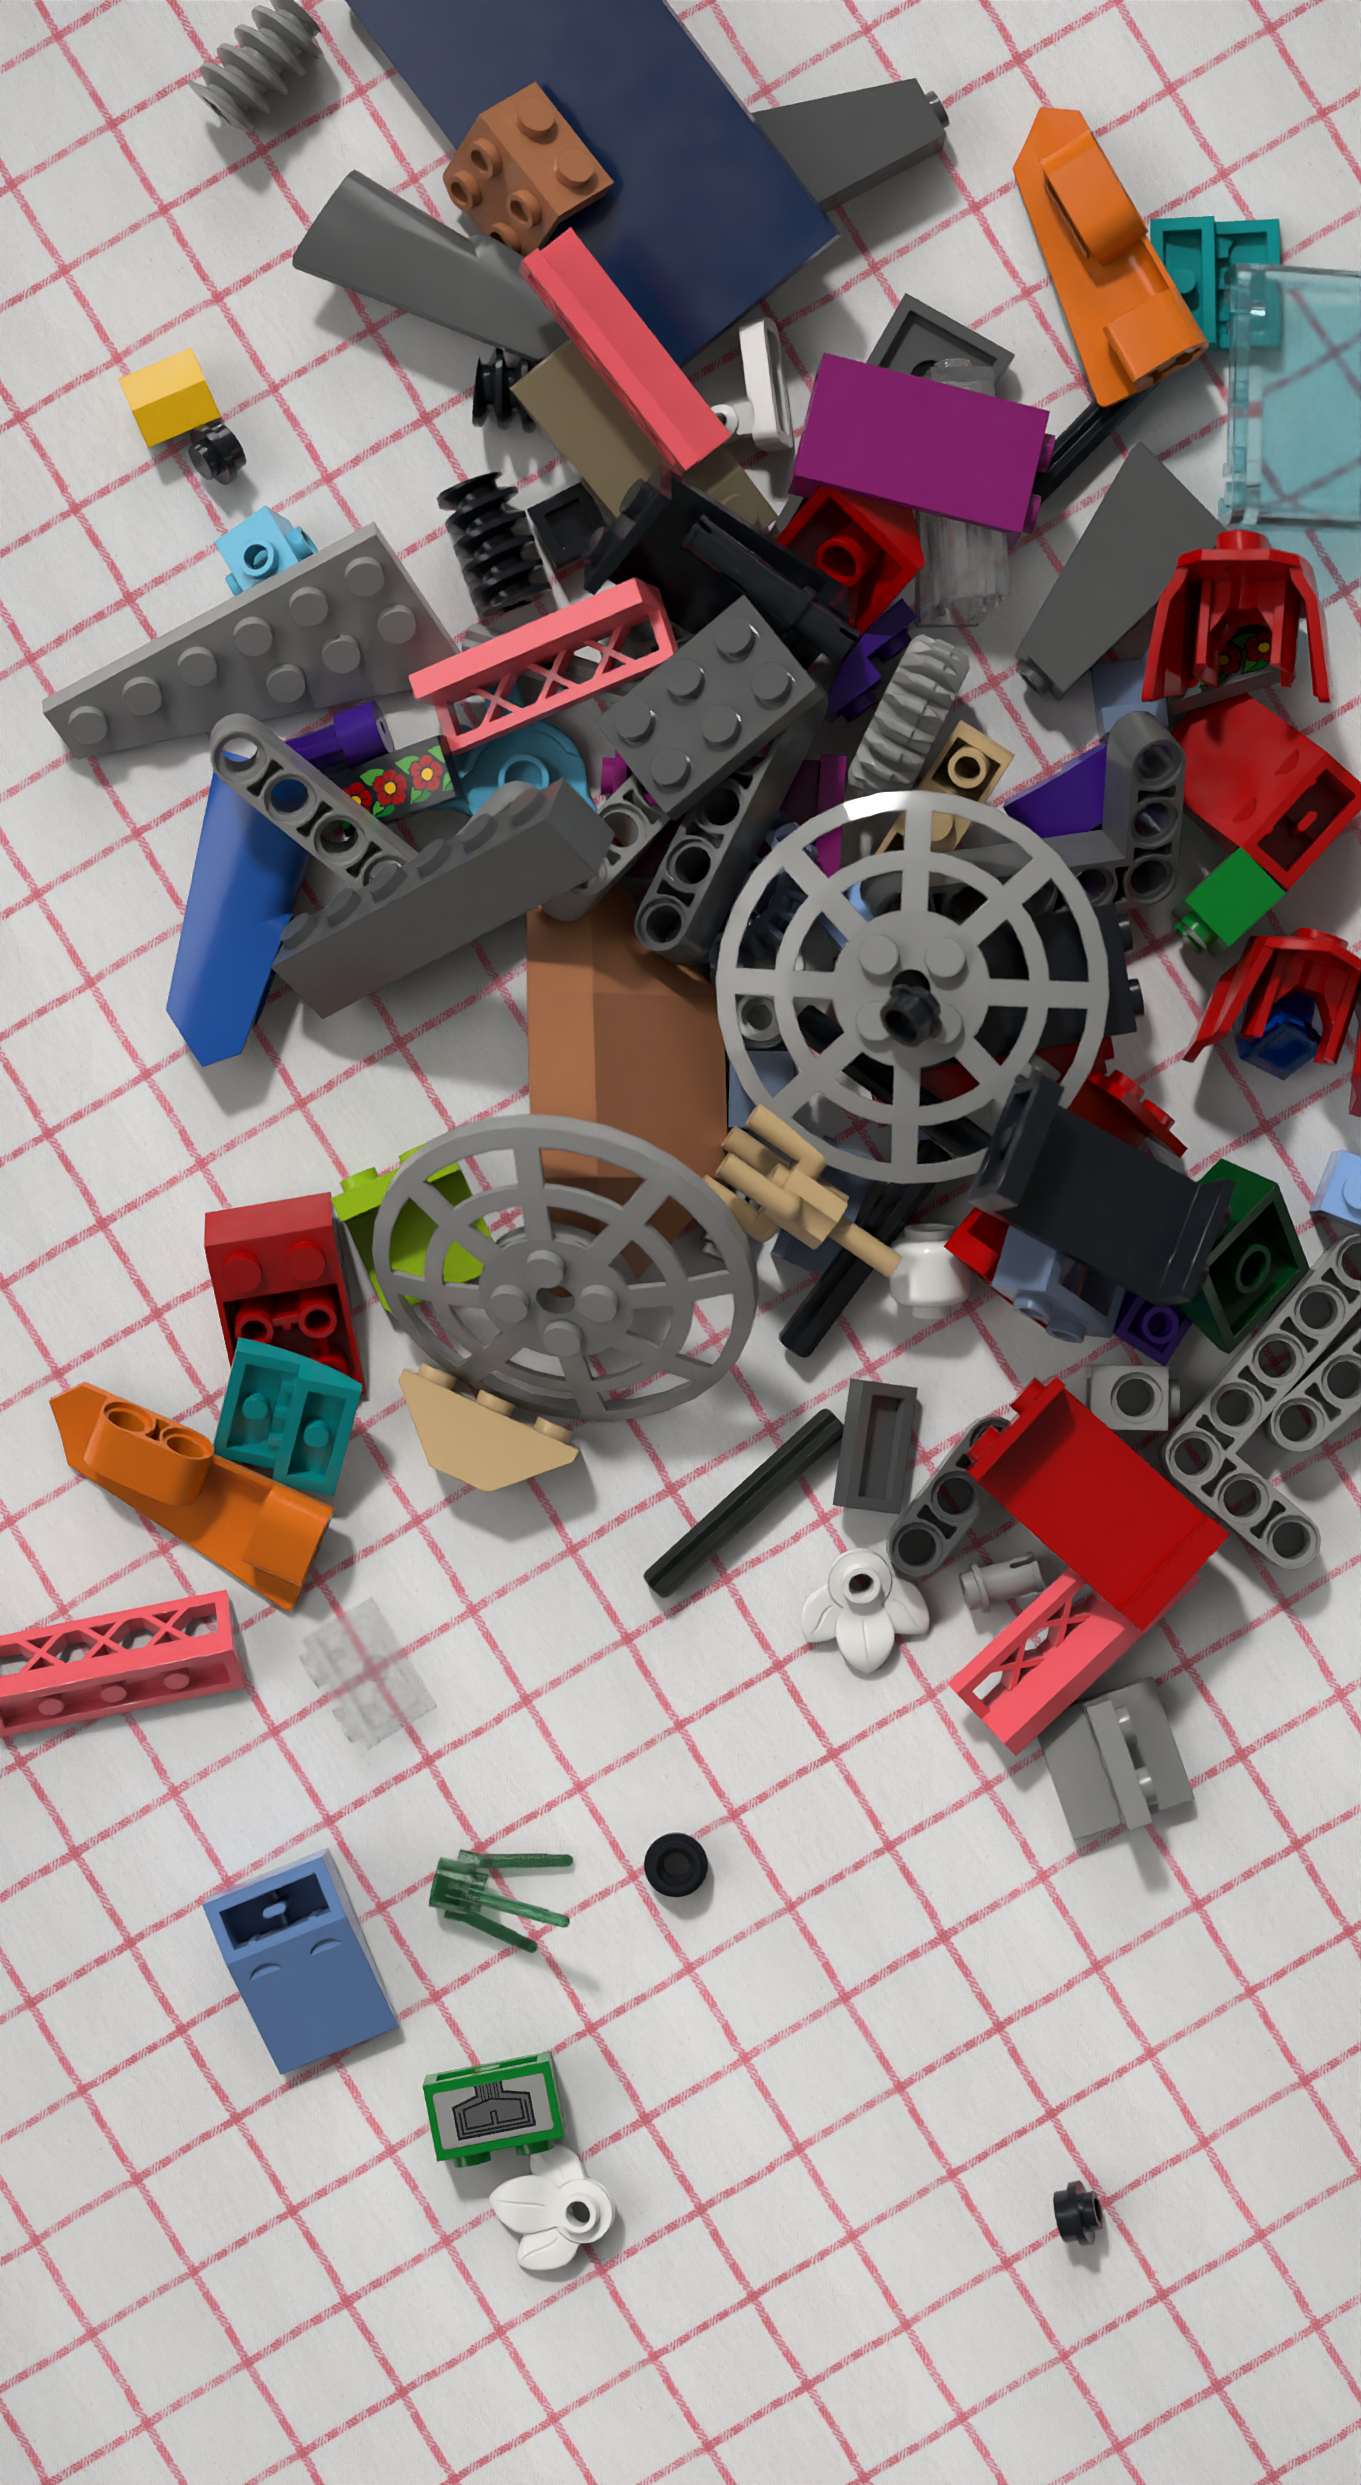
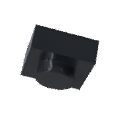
M581 482L527 509V513L556 570L581 558L588 540L599 527L603 526L608 529L594 499Z

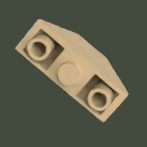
M960 720L916 791L922 790L958 795L985 804L1015 754ZM902 811L875 855L890 851H904L906 811ZM933 812L930 852L955 851L973 821L956 815ZM901 898L897 899L893 903H897L899 900H901Z
M422 1362L418 1373L408 1368L403 1369L398 1381L430 1467L486 1493H490L574 1462L580 1448L568 1443L573 1434L572 1431L538 1416L534 1427L511 1417L515 1407L514 1404L480 1389L476 1400L453 1390L457 1380L456 1377Z

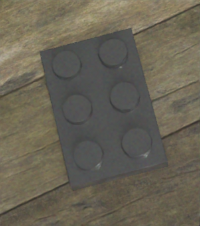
M742 595L594 722L663 812L675 822L823 698L825 694L745 595Z

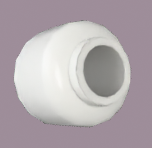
M945 1223L908 1225L904 1227V1235L896 1238L890 1244L889 1248L902 1256L898 1267L889 1276L890 1294L897 1303L912 1307V1316L915 1318L939 1319L949 1317L951 1315L950 1306L963 1303L972 1294V1271L943 1247L955 1232L954 1225Z

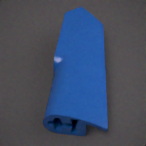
M221 750L225 757L232 761L242 762L249 759ZM214 771L166 1006V1012L202 1067L242 1054L251 1028H254L259 1021L276 976V972L271 966L283 944L280 940V935L287 924L294 919V914L291 912L312 856L311 853L221 781ZM286 779L277 783L271 793L282 802H293L301 798L307 788L297 780Z

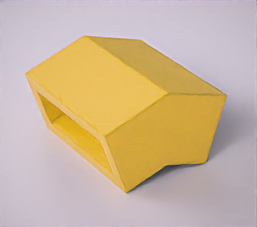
M192 348L118 379L148 448L221 417Z

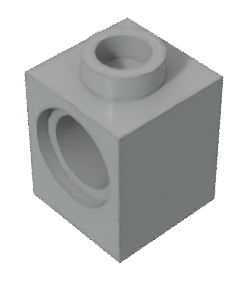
M1086 1365V1407L1111 1430L1168 1431V1417L1179 1416V1379H1169V1366ZM1130 1379L1142 1381L1150 1394L1147 1408L1136 1416H1128L1123 1413L1116 1399L1119 1387Z

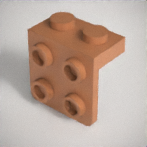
M536 82L479 114L443 173L444 185L455 206L465 211L482 234L496 239L523 257L528 256L537 248L541 251L559 223L604 197L614 184L610 176Z

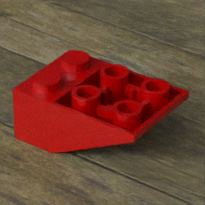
M1248 693L1190 710L1170 733L1181 745L1186 757L1183 813L1230 855L1242 847L1285 893L1361 810V782L1324 749Z
M331 1192L205 1213L204 1249L230 1368L238 1337L282 1348L327 1365L361 1383V1395L366 1394L343 1248L334 1205L331 1201Z

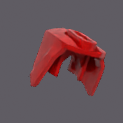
M1232 530L1218 534L1216 536V549L1200 548L1179 555L1174 577L1159 596L1142 688V702H1155L1165 697L1184 694L1187 690L1192 671L1194 677L1207 684L1208 687H1218L1221 650L1238 628L1246 624H1258L1268 628L1272 635L1270 664L1272 667L1280 669L1281 687L1292 688V683L1296 676L1299 620L1306 619L1313 696L1318 697L1319 703H1331L1334 699L1326 617L1324 608L1319 602L1316 578L1309 561L1298 554L1274 549L1265 535L1245 530Z
M1298 928L1290 936L1249 937L1239 961L1220 976L1182 1060L1193 1063L1204 1047L1222 1041L1230 1032L1251 991L1250 1001L1239 1032V1036L1243 1040L1251 1043L1255 1037H1262L1271 1006L1290 990L1300 992L1315 998L1323 1025V1032L1313 1063L1327 1066L1337 1065L1351 1018L1355 1011L1358 1020V1032L1350 1081L1352 1086L1349 1114L1360 1118L1361 959L1347 950L1349 943L1346 940L1310 928Z

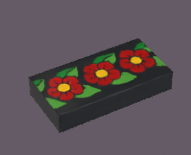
M446 735L433 736L327 776L328 779L385 826L465 796ZM340 820L345 837H351L356 828L351 823Z

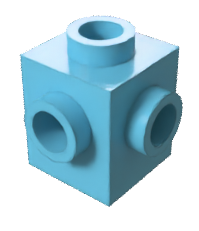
M266 505L214 541L231 570V573L225 579L234 596L318 552L309 535L300 526L293 528L289 520Z

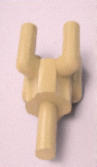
M761 1104L755 1107L745 1125L795 1159L792 1164L739 1127L734 1126L721 1145L729 1154L722 1161L715 1174L761 1205V1208L757 1210L707 1174L702 1179L730 1208L745 1233L757 1241L766 1242L781 1227L813 1250L818 1248L828 1236L887 1278L892 1275L901 1262L902 1256L843 1216L848 1206L849 1196L820 1176L827 1166L821 1153Z

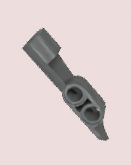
M357 170L351 171L344 178L309 228L293 255L292 266L297 270L384 302L536 364L542 362L569 339V336L518 272L521 262L525 257L496 239L484 234L477 233L471 235L469 239Z

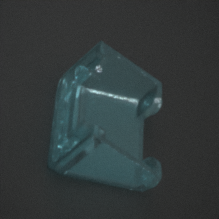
M1234 263L1224 273L1223 306H1229L1230 312H1236V315L1226 322V335H1230L1227 462L1223 464L1222 477H1231L1232 482L1225 483L1224 498L1218 499V521L1228 531L1361 533V271L1266 263Z

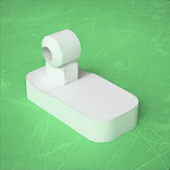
M767 316L740 321L739 336L747 397L750 401L734 404L732 408L724 404L711 408L722 424L727 420L725 428L732 436L724 443L735 442L740 437H753L755 445L766 452L792 448L793 436L781 342L777 326Z

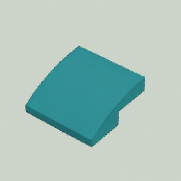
M1214 216L1150 219V242L1207 339L1209 347L1206 351H1282L1279 219L1215 222Z
M238 1337L213 1440L214 1454L229 1460L272 1468V1480L286 1486L334 1496L358 1407L362 1384L308 1357L272 1345Z

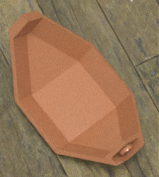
M618 883L586 915L578 920L568 922L557 920L548 915L540 905L528 911L527 1026L530 1114L566 1116L612 1127L641 1138L670 1154L699 1177L703 1178L707 1174L721 1185H724L726 1181L715 1174L722 1161L728 1155V1151L721 1147L727 1136L725 1043L718 1020L716 989L694 965L680 966L672 964L648 950L639 942L634 927L639 906ZM579 884L576 887H574L584 889L582 884ZM666 936V941H667V942L671 941V940ZM541 1149L545 1184H559L586 1190L610 1199L624 1207L645 1181V1179L629 1170L594 1157L563 1150ZM668 1195L647 1223L655 1228L671 1244L694 1217L685 1207ZM549 1207L552 1223L577 1227L596 1236L608 1225L599 1219L580 1212ZM633 1240L620 1252L631 1267L636 1281L654 1262ZM561 1286L546 1288L550 1293L557 1296H572L567 1289Z

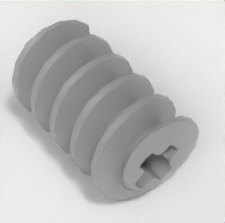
M270 0L275 11L261 5L255 6L251 11V15L258 30L244 24H240L234 29L235 38L241 49L227 43H222L217 48V55L224 68L210 62H204L200 66V74L207 87L191 80L187 81L199 98L231 126L251 134L255 130L246 113L250 107L266 115L272 112L263 94L267 89L285 97L289 93L281 76L284 70L301 78L307 74L298 55L302 51L318 59L324 55L315 38L319 32L322 33L321 29L312 17L294 0Z

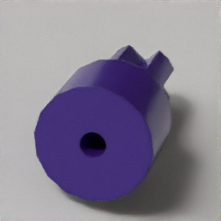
M374 700L335 713L333 717L334 724L285 741L287 745L318 770L346 760L351 767L393 752V743L387 722L379 705Z

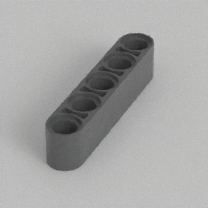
M815 679L813 680L825 696L768 743L769 749L764 760L758 765L753 766V755L686 812L637 911L634 921L635 934L639 942L648 950L672 964L680 966L693 965L703 959L710 950L825 718L828 709V696L824 687ZM739 802L740 808L737 816L733 821L724 825L725 813L732 805ZM710 861L709 873L704 880L695 884L697 870L702 864ZM681 919L680 932L673 940L667 942L666 935L669 927L673 922Z

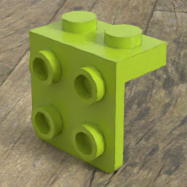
M426 1143L399 1155L401 1164L403 1165L410 1156ZM458 1161L437 1171L427 1179L454 1208L462 1201L473 1196ZM372 1167L339 1182L344 1193L331 1198V1201L340 1221L347 1225L383 1308L393 1313L388 1307L376 1277L372 1243L376 1216L387 1187L400 1168L379 1177L375 1167ZM410 1197L400 1209L391 1232L390 1265L394 1270L425 1277L426 1251L434 1230L438 1225ZM483 1217L472 1222L475 1227L493 1240ZM453 1241L445 1256L444 1281L465 1283L480 1276L484 1264L456 1241ZM404 1295L411 1306L425 1301Z

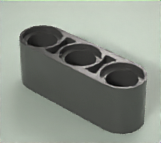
M986 1415L972 1422L892 1526L886 1539V1551L890 1561L899 1571L909 1576L917 1577L933 1573L945 1561L991 1500L992 1496L965 1472L973 1462L965 1453L976 1441L979 1433L985 1428L992 1425L1003 1429L1009 1423V1420L1000 1416ZM953 1477L965 1479L972 1491L968 1507L958 1513L943 1511L937 1501V1491L940 1485L945 1480ZM912 1529L927 1531L933 1540V1551L930 1557L925 1562L919 1564H909L903 1561L898 1551V1544L902 1535Z

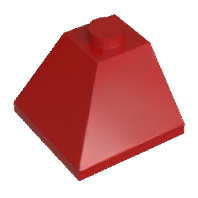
M820 486L775 539L849 588L850 620L847 623L862 632L853 646L925 566L912 509Z

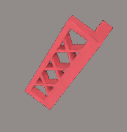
M571 227L540 251L537 248L522 260L518 272L674 473L680 477L683 476L732 436Z
M632 578L408 676L415 699L435 706L443 735H446L451 753L460 755L648 675L679 649L659 588L637 578ZM650 619L659 650L637 660L620 653L630 628ZM611 636L607 646L598 643V641ZM589 646L604 653L593 679L578 684L563 677L575 651ZM616 660L626 663L612 670ZM554 661L551 670L542 667V665ZM532 670L547 677L536 703L522 708L507 701L519 675ZM560 684L569 687V689L556 694ZM498 685L495 694L486 691V689ZM474 694L491 701L481 726L463 734L454 703ZM504 708L513 712L500 718Z
M1069 1567L947 1684L1003 1744L1017 1756L1202 1579L1195 1573L1152 1622L1141 1631L1095 1590L1082 1605L1071 1606L1074 1594L1088 1583ZM1049 1627L1047 1638L1035 1649L1025 1650L1027 1639L1038 1628ZM1003 1671L1001 1681L982 1700L972 1692L991 1673Z
M227 1590L0 1636V1658L22 1654L30 1659L18 1673L0 1676V1738L246 1688L244 1667L234 1639L231 1603ZM216 1614L218 1632L190 1637L181 1632L192 1619ZM147 1629L156 1634L142 1648L127 1650L118 1645L131 1631ZM84 1641L93 1647L82 1660L64 1663L56 1658L67 1644Z

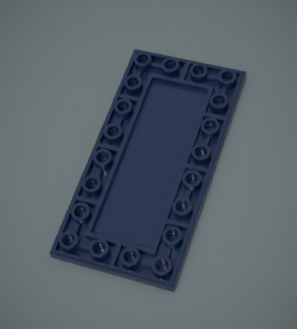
M345 0L456 150L460 147L479 114L534 82L538 84L614 182L604 197L559 223L543 249L571 227L680 369L842 236L667 0Z

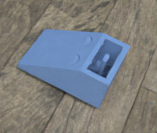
M329 1848L212 1894L202 1904L225 1964L280 2075L400 2026Z

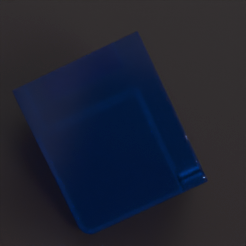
M1290 990L1271 1006L1262 1037H1255L1253 1042H1248L1239 1036V1032L1250 1001L1251 991L1232 1026L1239 1058L1284 1081L1316 1054L1323 1032V1025L1315 998Z

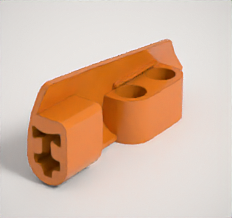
M1040 107L1012 170L1097 403L1102 408H1108L1142 392L1186 367L1208 349L1209 343L1148 239L1146 233L1149 231L1081 112L1079 110Z
M85 1381L51 1397L49 1403L60 1431L69 1466L213 1560L284 1610L290 1611L294 1608L330 1525L335 1507L214 1454L212 1442L201 1433Z

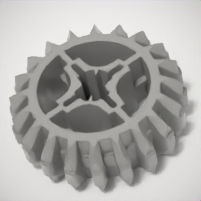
M920 634L911 640L847 772L849 784L863 792L862 795L867 797L884 792L911 790L970 669L968 656L954 649V645L940 638L935 640L924 634Z

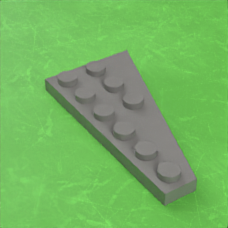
M372 522L43 699V714L78 760L211 732L219 720L235 713L248 714L258 721L410 690L412 686L408 675L461 653V651L375 522Z

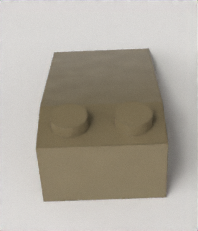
M570 338L509 388L612 524L621 514L619 511L620 504L636 480L641 478L647 482L660 464L672 471ZM723 444L681 476L762 531L779 518Z

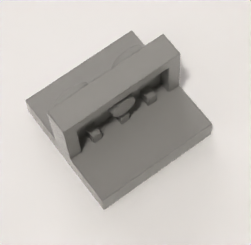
M1151 1676L1072 1703L1037 1736L1074 1841L1121 1824L1128 1831L1153 1823L1151 1814L1195 1799L1154 1678Z

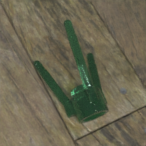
M460 1849L457 1860L440 1857L431 1887L429 1907L445 1910L444 1918L466 1923L510 1945H514L529 1953H534L538 1948L535 1941L477 1912H481L482 1907L485 1906L561 1928L569 1926V1917L545 1908L488 1893L489 1875L480 1873L478 1870L479 1868L569 1867L574 1862L573 1857L569 1854L548 1853L480 1854Z

